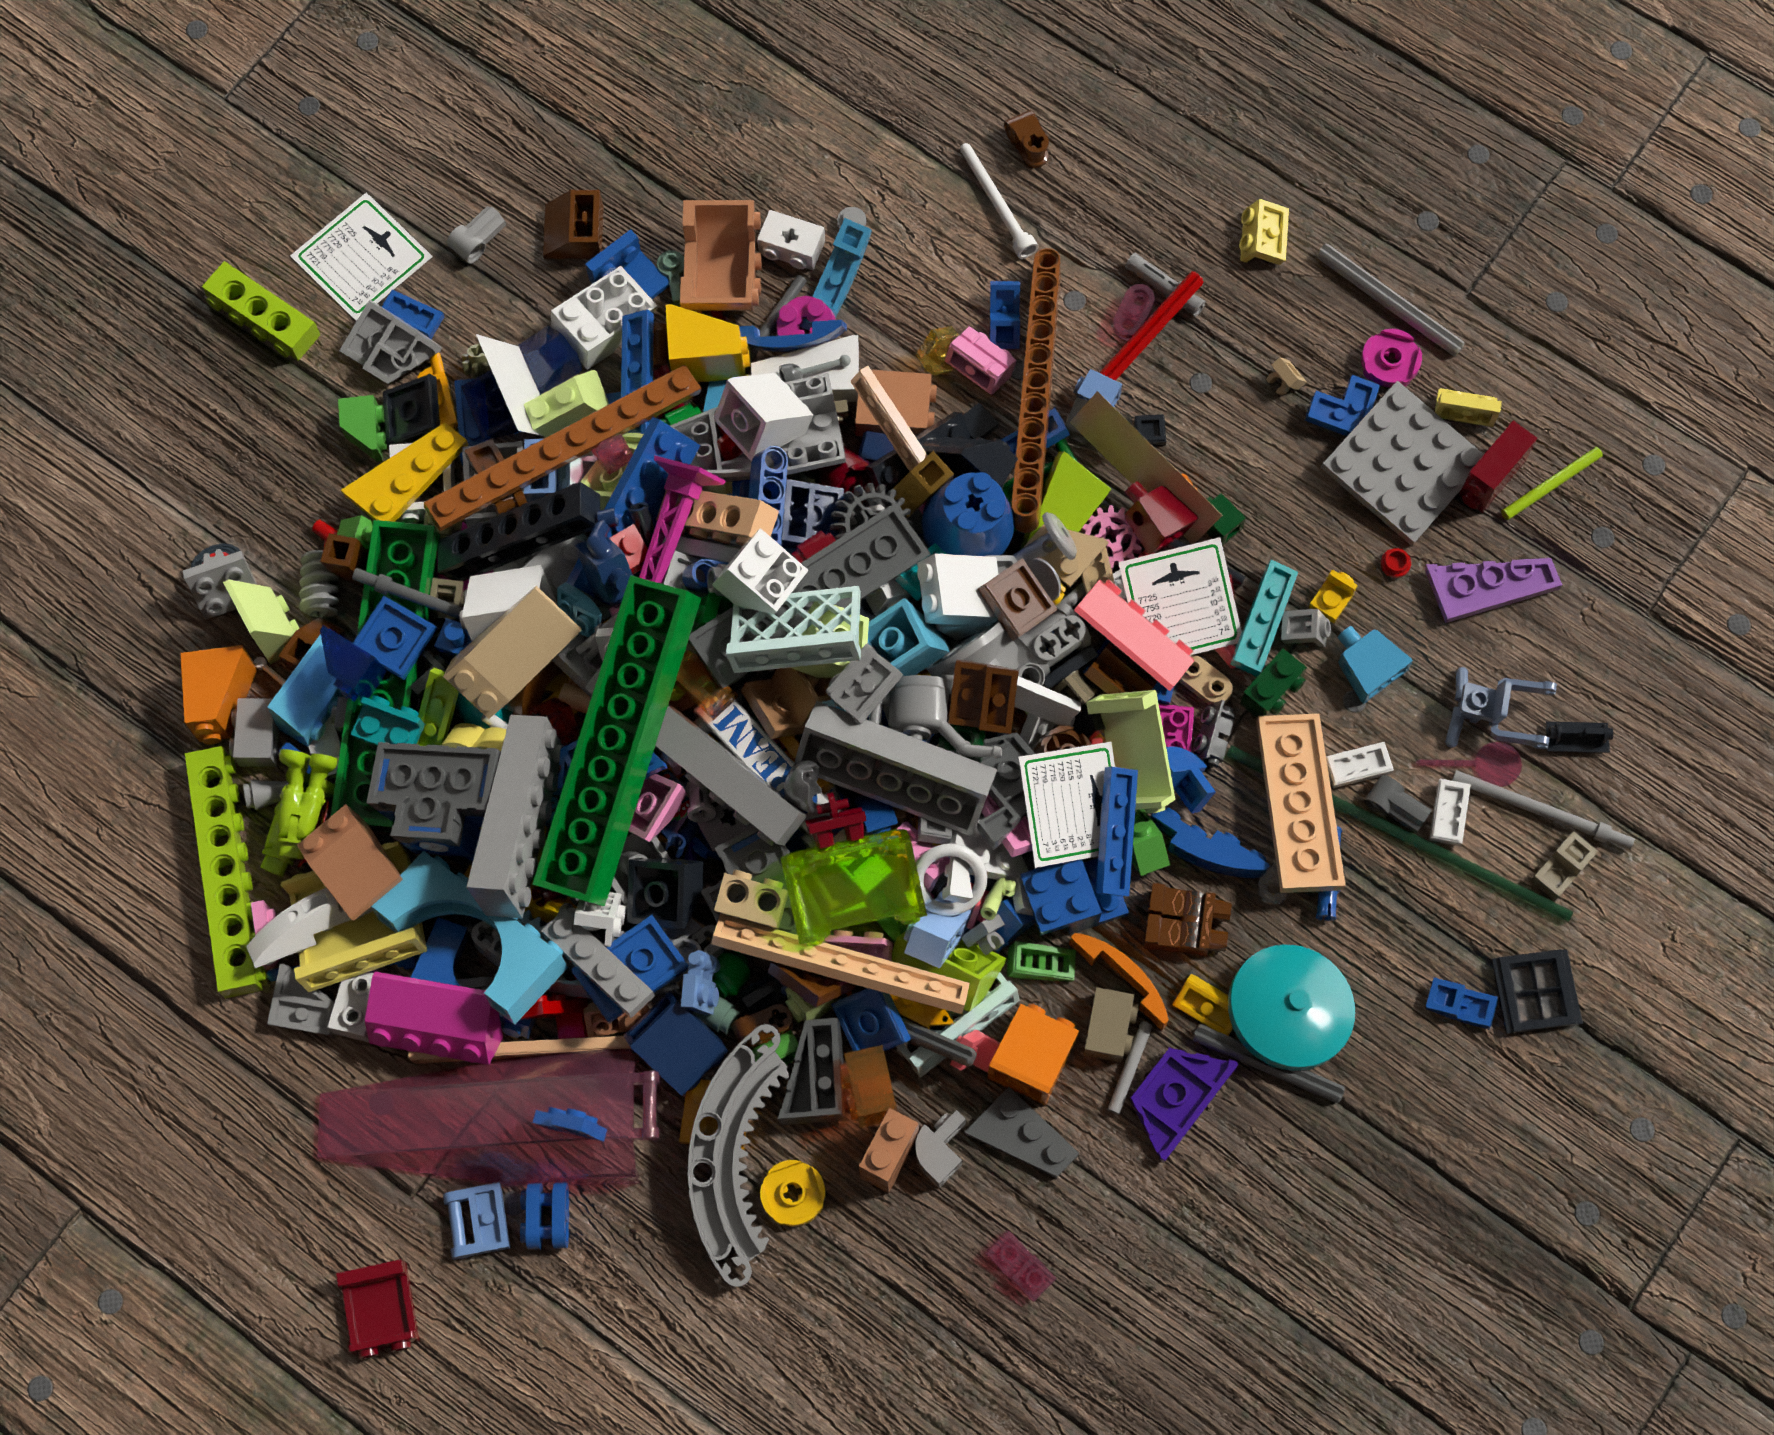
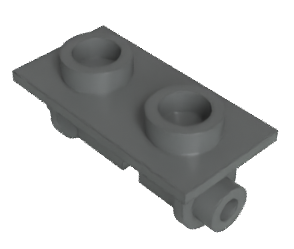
M1224 700L1207 705L1201 715L1202 727L1200 734L1193 744L1194 754L1201 760L1207 759L1206 764L1211 767H1218L1219 763L1223 762L1228 742L1218 738L1220 734L1229 737L1235 719L1234 709L1229 706H1223Z

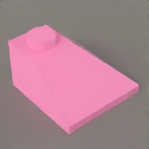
M658 774L646 778L628 832L650 842L681 808L682 801L687 795L683 786Z

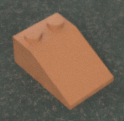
M346 804L297 844L309 866L353 921L403 880L367 822Z

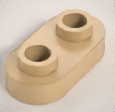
M1190 655L1194 658L1191 666L1197 667L1198 672L1190 673L1187 669L1179 682L1208 705L1220 700H1224V704H1226L1233 690L1231 681L1201 657ZM1218 684L1223 690L1215 692L1212 686Z

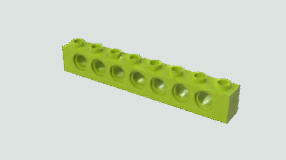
M222 746L185 753L217 989L224 998L263 991L262 981L266 980L265 968L263 966L255 968L246 947L255 937L251 908L252 902H250L249 891L253 890V883L250 872L245 870L244 861L249 859L245 842L241 843L240 832L244 831V822L241 813H237L236 802H240L239 789L237 784H233L232 773H236L235 761ZM216 777L220 778L217 786L208 788L210 780ZM220 806L225 807L224 812L220 816L212 817L214 809ZM228 835V842L223 846L217 847V840L221 836ZM233 865L232 872L229 875L220 876L224 866ZM237 894V900L233 905L224 906L228 896ZM233 925H242L241 931L237 935L229 936V930ZM246 954L245 962L242 965L233 966V960L237 955Z

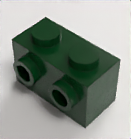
M1282 648L1244 691L1240 704L1257 718L1258 716H1270L1271 714L1277 715L1287 703L1284 699L1291 692L1296 694L1305 683L1306 679L1303 676L1307 667Z

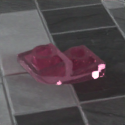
M1006 1230L984 1252L1032 1302L1057 1279L1009 1230Z

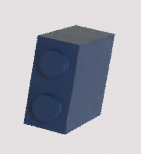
M671 991L662 997L623 1035L628 1045L681 1096L687 1091L693 1090L700 1083L701 1077L710 1068L718 1066L724 1059V1054L728 1052L723 1042L691 1010L681 1007V1001Z

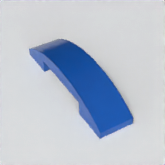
M842 320L813 321L811 334L760 337V330L755 326H739L741 337L747 336L749 347L772 352H793L837 338L847 331V324Z

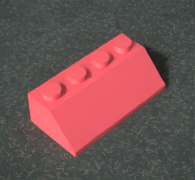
M1109 579L1105 583L1099 580L1074 611L1165 688L1171 691L1194 662V658L1190 656L1193 650L1180 639L1176 643L1167 636L1169 630L1158 620L1155 619L1151 623L1143 616L1146 610L1133 599L1127 603L1121 598L1119 594L1122 590Z

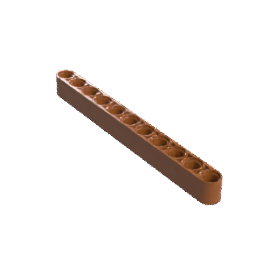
M1050 248L1039 250L1035 254L1033 262L1016 450L1018 460L1015 464L1012 494L1014 528L1023 533H1030L1036 530L1039 526L1061 279L1060 255L1057 251Z

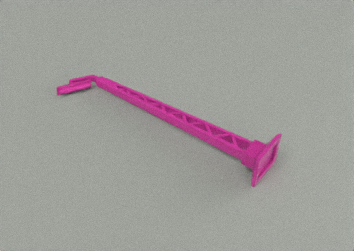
M654 455V461L669 474L664 486L667 493L639 578L662 584L694 500H699L703 486L724 485L726 481L701 467ZM678 496H682L680 504L675 507Z

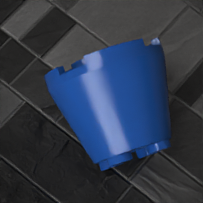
M984 472L966 473L942 485L927 500L922 515L921 528L928 548L936 543L944 552L951 555L984 557L986 555H1003L1012 539L1014 517L1011 505L1004 492L990 475Z

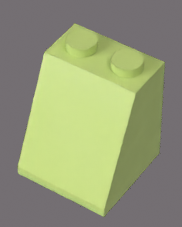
M592 370L574 376L525 403L524 407L532 429L542 436L548 437L609 405L597 371Z

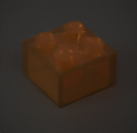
M880 1045L845 1053V1063L840 1064L844 1089L851 1088L852 1095L847 1096L851 1120L858 1119L860 1128L882 1123L889 1108L897 1111L883 1046Z

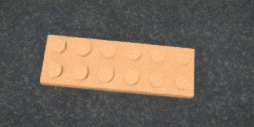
M1320 715L1258 716L1256 723L1280 892L1343 890L1346 885Z

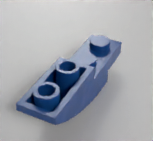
M1168 807L1164 811L1152 813L1150 816L1157 828L1172 839L1168 851L1198 867L1224 875L1244 878H1263L1270 867V864L1266 862L1265 856L1256 850H1247L1240 845V841L1234 835L1228 832L1223 834L1217 830L1210 840L1206 837L1207 834L1204 830L1196 825H1187L1180 820L1181 817L1177 812Z

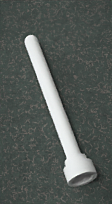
M968 143L962 144L960 147L961 153L1014 238L1012 241L1014 244L1013 250L1018 258L1025 259L1033 255L1039 248L1034 237L1028 235L1027 232H1023L971 145Z

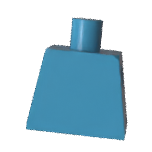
M1349 626L1337 637L1347 649L1341 654L1338 661L1339 666L1363 704L1406 673L1413 662L1406 653L1375 629L1361 638L1355 629Z

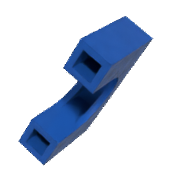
M438 917L426 942L427 952L421 953L411 978L460 986L454 976V972L468 942V928ZM499 1013L501 1028L505 1034L515 1038L520 1036L529 1038L537 1018L520 1019L514 1025Z

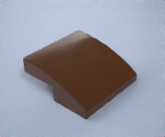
M1111 641L1084 674L1107 694L1149 691L1157 683L1155 678Z
M956 659L948 723L977 727L979 730L1011 734L1019 670Z

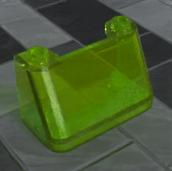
M894 829L871 834L855 841L836 842L835 845L821 849L813 847L781 857L799 944L806 943L807 946H817L825 942V938L830 935L831 930L893 917L895 920L901 921L903 925L919 922L921 920L920 917L927 916L912 843L905 829Z

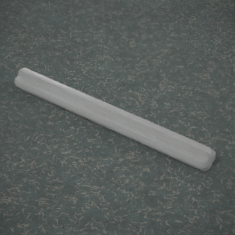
M1324 244L1317 253L1319 260L1452 356H1456L1462 350L1464 341L1332 246Z

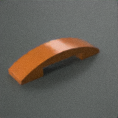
M1074 933L1070 937L1069 945L1091 966L1101 957L1144 997V1000L1140 1003L1139 1010L1161 1031L1167 1026L1169 1019L1164 1003L1151 980L1135 962L1115 947L1097 938L1079 933Z

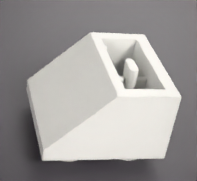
M760 528L741 547L712 585L736 606L775 614L809 570Z

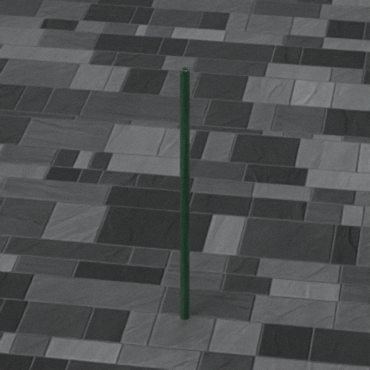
M1232 745L1230 746L1226 757L1264 775L1261 759ZM1332 794L1335 810L1565 922L1570 921L1574 911Z

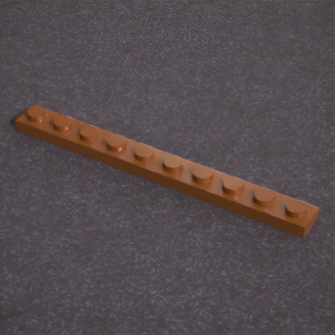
M683 365L425 501L424 508L441 532L651 420L652 417L655 418L700 394L701 387L687 366Z

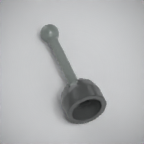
M842 355L838 360L801 369L796 364L788 363L779 366V374L783 382L802 379L805 374L838 365L846 367L850 364L851 359L848 355Z

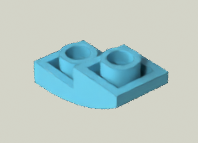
M565 582L557 587V606L582 628L580 634L590 637L595 632V627L602 621V614L599 608L587 595L574 586Z

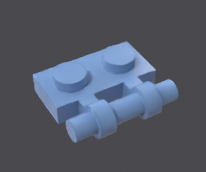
M698 950L690 953L688 957V974L683 975L681 1007L699 1014L713 1015L714 1007L718 1005L719 991L716 988V983L712 981L714 973L720 970V963L715 956Z

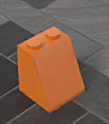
M243 645L181 653L184 723L198 741L204 744H217L221 742V739L231 738L235 728L232 726V710L237 709L238 698H246L257 672L254 661Z
M1029 1003L1028 1006L1020 1004L989 1065L988 1079L1007 1088L1010 1087L1013 1091L1046 1106L1075 1044L1079 1030L1074 1028V1023L1065 1018L1058 1017L1055 1020L1045 1015L1046 1011L1037 1005Z

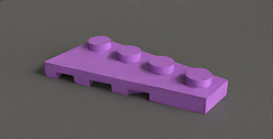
M1551 558L1512 560L1505 563L1483 561L1482 564L1467 565L1464 562L1452 563V565L1447 566L1426 564L1424 568L1445 623L1560 590L1562 586Z

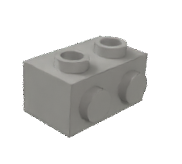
M238 698L237 709L232 710L231 719L232 726L235 727V738L230 739L229 753L240 767H277L279 729L267 708L273 699Z

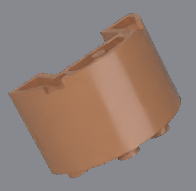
M683 200L685 251L684 277H681L680 307L691 311H754V307L759 306L761 278H756V270H762L761 253H756V230L761 229L760 212H755L754 200Z

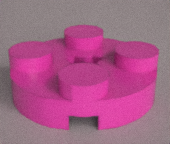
M812 296L794 298L779 311L777 319L778 336L805 334L804 330L799 329L803 319L807 318L809 322L836 320L835 315L820 299Z
M1398 329L1382 330L1380 334H1376L1374 337L1371 336L1365 343L1361 355L1364 376L1368 380H1372L1384 387L1391 388L1396 381H1399L1406 387L1415 378L1422 363L1420 347L1418 349L1417 345L1413 342L1414 338L1407 332ZM1390 353H1394L1395 359L1399 360V362H1394V364L1388 363L1384 356L1388 357Z

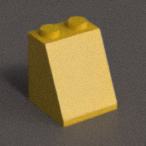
M672 304L665 305L668 354L672 371L686 365L697 382L721 381L732 377L746 376L745 367H750V354L747 336L741 337L738 325Z

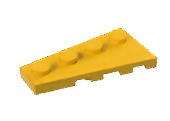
M443 423L341 489V492L373 520L395 522L462 452V447L469 445L468 441L448 424Z

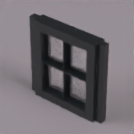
M1567 949L1504 956L1491 960L1506 1034L1572 1027L1583 1024Z

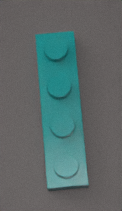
M1272 559L1268 562L1230 665L1256 677L1262 672L1295 583L1297 571Z

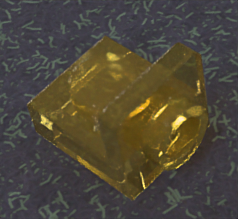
M952 326L932 329L915 354L922 362L924 368L932 375L950 373L953 370V367L945 362V355H947L950 344L959 335Z

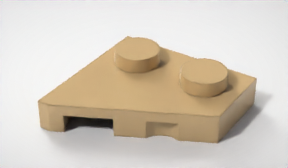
M1044 524L1024 547L1048 533ZM1068 530L1077 549L1076 558L1073 560L1068 559L1057 548L1041 559L1047 561L1055 569L1059 579L1068 587H1071L1108 545L1109 542L1106 539Z

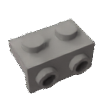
M867 643L861 649V659L850 661L841 673L836 674L831 679L826 693L835 704L862 724L902 678L903 674Z

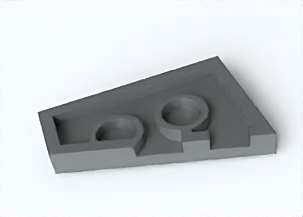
M1010 1087L964 1132V1135L988 1144L991 1148L1011 1155L1056 1179L1079 1156V1152Z

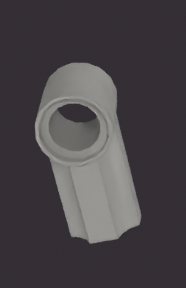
M487 206L469 224L456 227L450 233L447 245L465 261L472 264L482 256L486 244L506 226V222L497 210Z

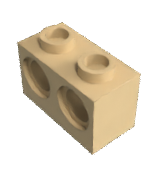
M733 870L732 875L724 873L714 911L719 914L779 929L789 894L787 890L782 889L783 883L767 878L764 879V883L752 881V874L739 870ZM737 885L744 887L746 891L745 898L738 903L731 902L728 898L729 890ZM766 894H772L777 899L776 907L771 911H763L759 906L761 897Z

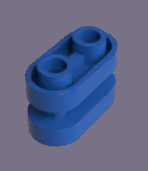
M528 1183L527 1190H522L520 1197L521 1210H526V1223H521L520 1225L521 1243H526L527 1249H541L543 1239H552L554 1249L568 1248V1183H554L552 1193H543L542 1183ZM544 1206H552V1226H543Z

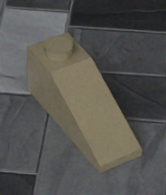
M1080 669L1072 672L1052 689V691L1081 702V706L1098 692L1095 688L1096 684L1087 678Z

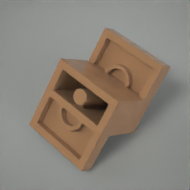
M791 667L777 669L771 679L746 682L741 690L770 739L803 734L816 701L833 707L838 706L826 693L832 678H816Z

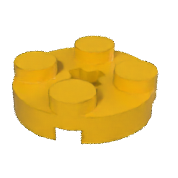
M786 1160L774 1165L764 1178L760 1189L761 1202L768 1216L779 1225L790 1227L802 1226L815 1219L823 1209L826 1196L825 1185L819 1172L798 1160ZM789 1185H794L795 1189H802V1194L798 1195V1201L792 1202L790 1198H784V1194L788 1192Z

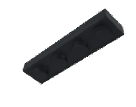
M962 412L951 413L915 436L918 442L942 437L958 438L959 436L971 439ZM895 449L866 466L875 491L879 485L883 484L885 485V493L894 488L910 472Z

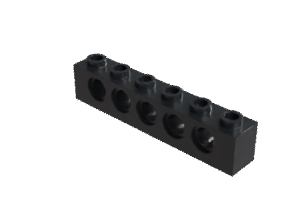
M581 482L573 483L569 487L557 492L549 493L535 501L524 503L518 508L500 513L496 517L454 532L438 540V573L451 580L466 581L470 579V576L481 575L589 532L593 529L595 523L598 522L597 512L600 511V494Z

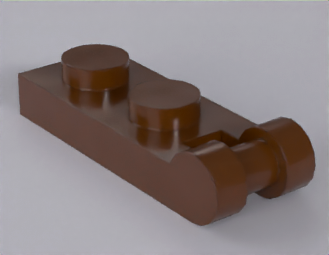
M493 439L465 449L466 458L475 474L504 460ZM521 489L512 493L511 497L501 499L492 504L497 516L500 513L508 512L527 503Z

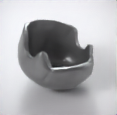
M801 761L797 763L788 773L784 785V793L788 802L796 809L808 813H813L817 810V804L812 799L814 795L822 792V789L817 784L820 767L815 762Z

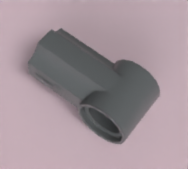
M1387 775L1380 776L1364 799L1366 806L1373 812L1384 817L1390 816L1415 834L1432 811L1405 793L1403 786Z

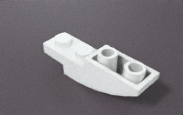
M324 888L282 911L266 924L246 947L255 968L269 965L280 958L293 953L303 952L307 948L316 945L313 934L328 931L334 926L352 919L349 918L329 890ZM370 907V908L367 909L363 914H361L357 919L361 918L362 916H364V915L367 914V913L372 912L373 909Z

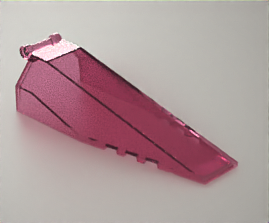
M632 1048L600 1049L514 1057L492 1061L489 1065L476 1064L321 1093L317 1158L359 1165L365 1164L387 1169L406 1170L414 1173L434 1174L449 1178L469 1179L490 1184L499 1182L504 1186H527L528 1183H542V1186H552L554 1183H568V1185L640 1183V1177L636 1169L634 1140L659 1139V1128L656 1127V1084L659 1083V1072L644 1071L635 1073L636 1062H641V1057ZM634 1085H643V1127L634 1128ZM549 1107L564 1111L570 1108L587 1113L586 1115L597 1118V1124L607 1129L605 1140L602 1142L543 1128L532 1123L535 1112L539 1110L548 1113Z

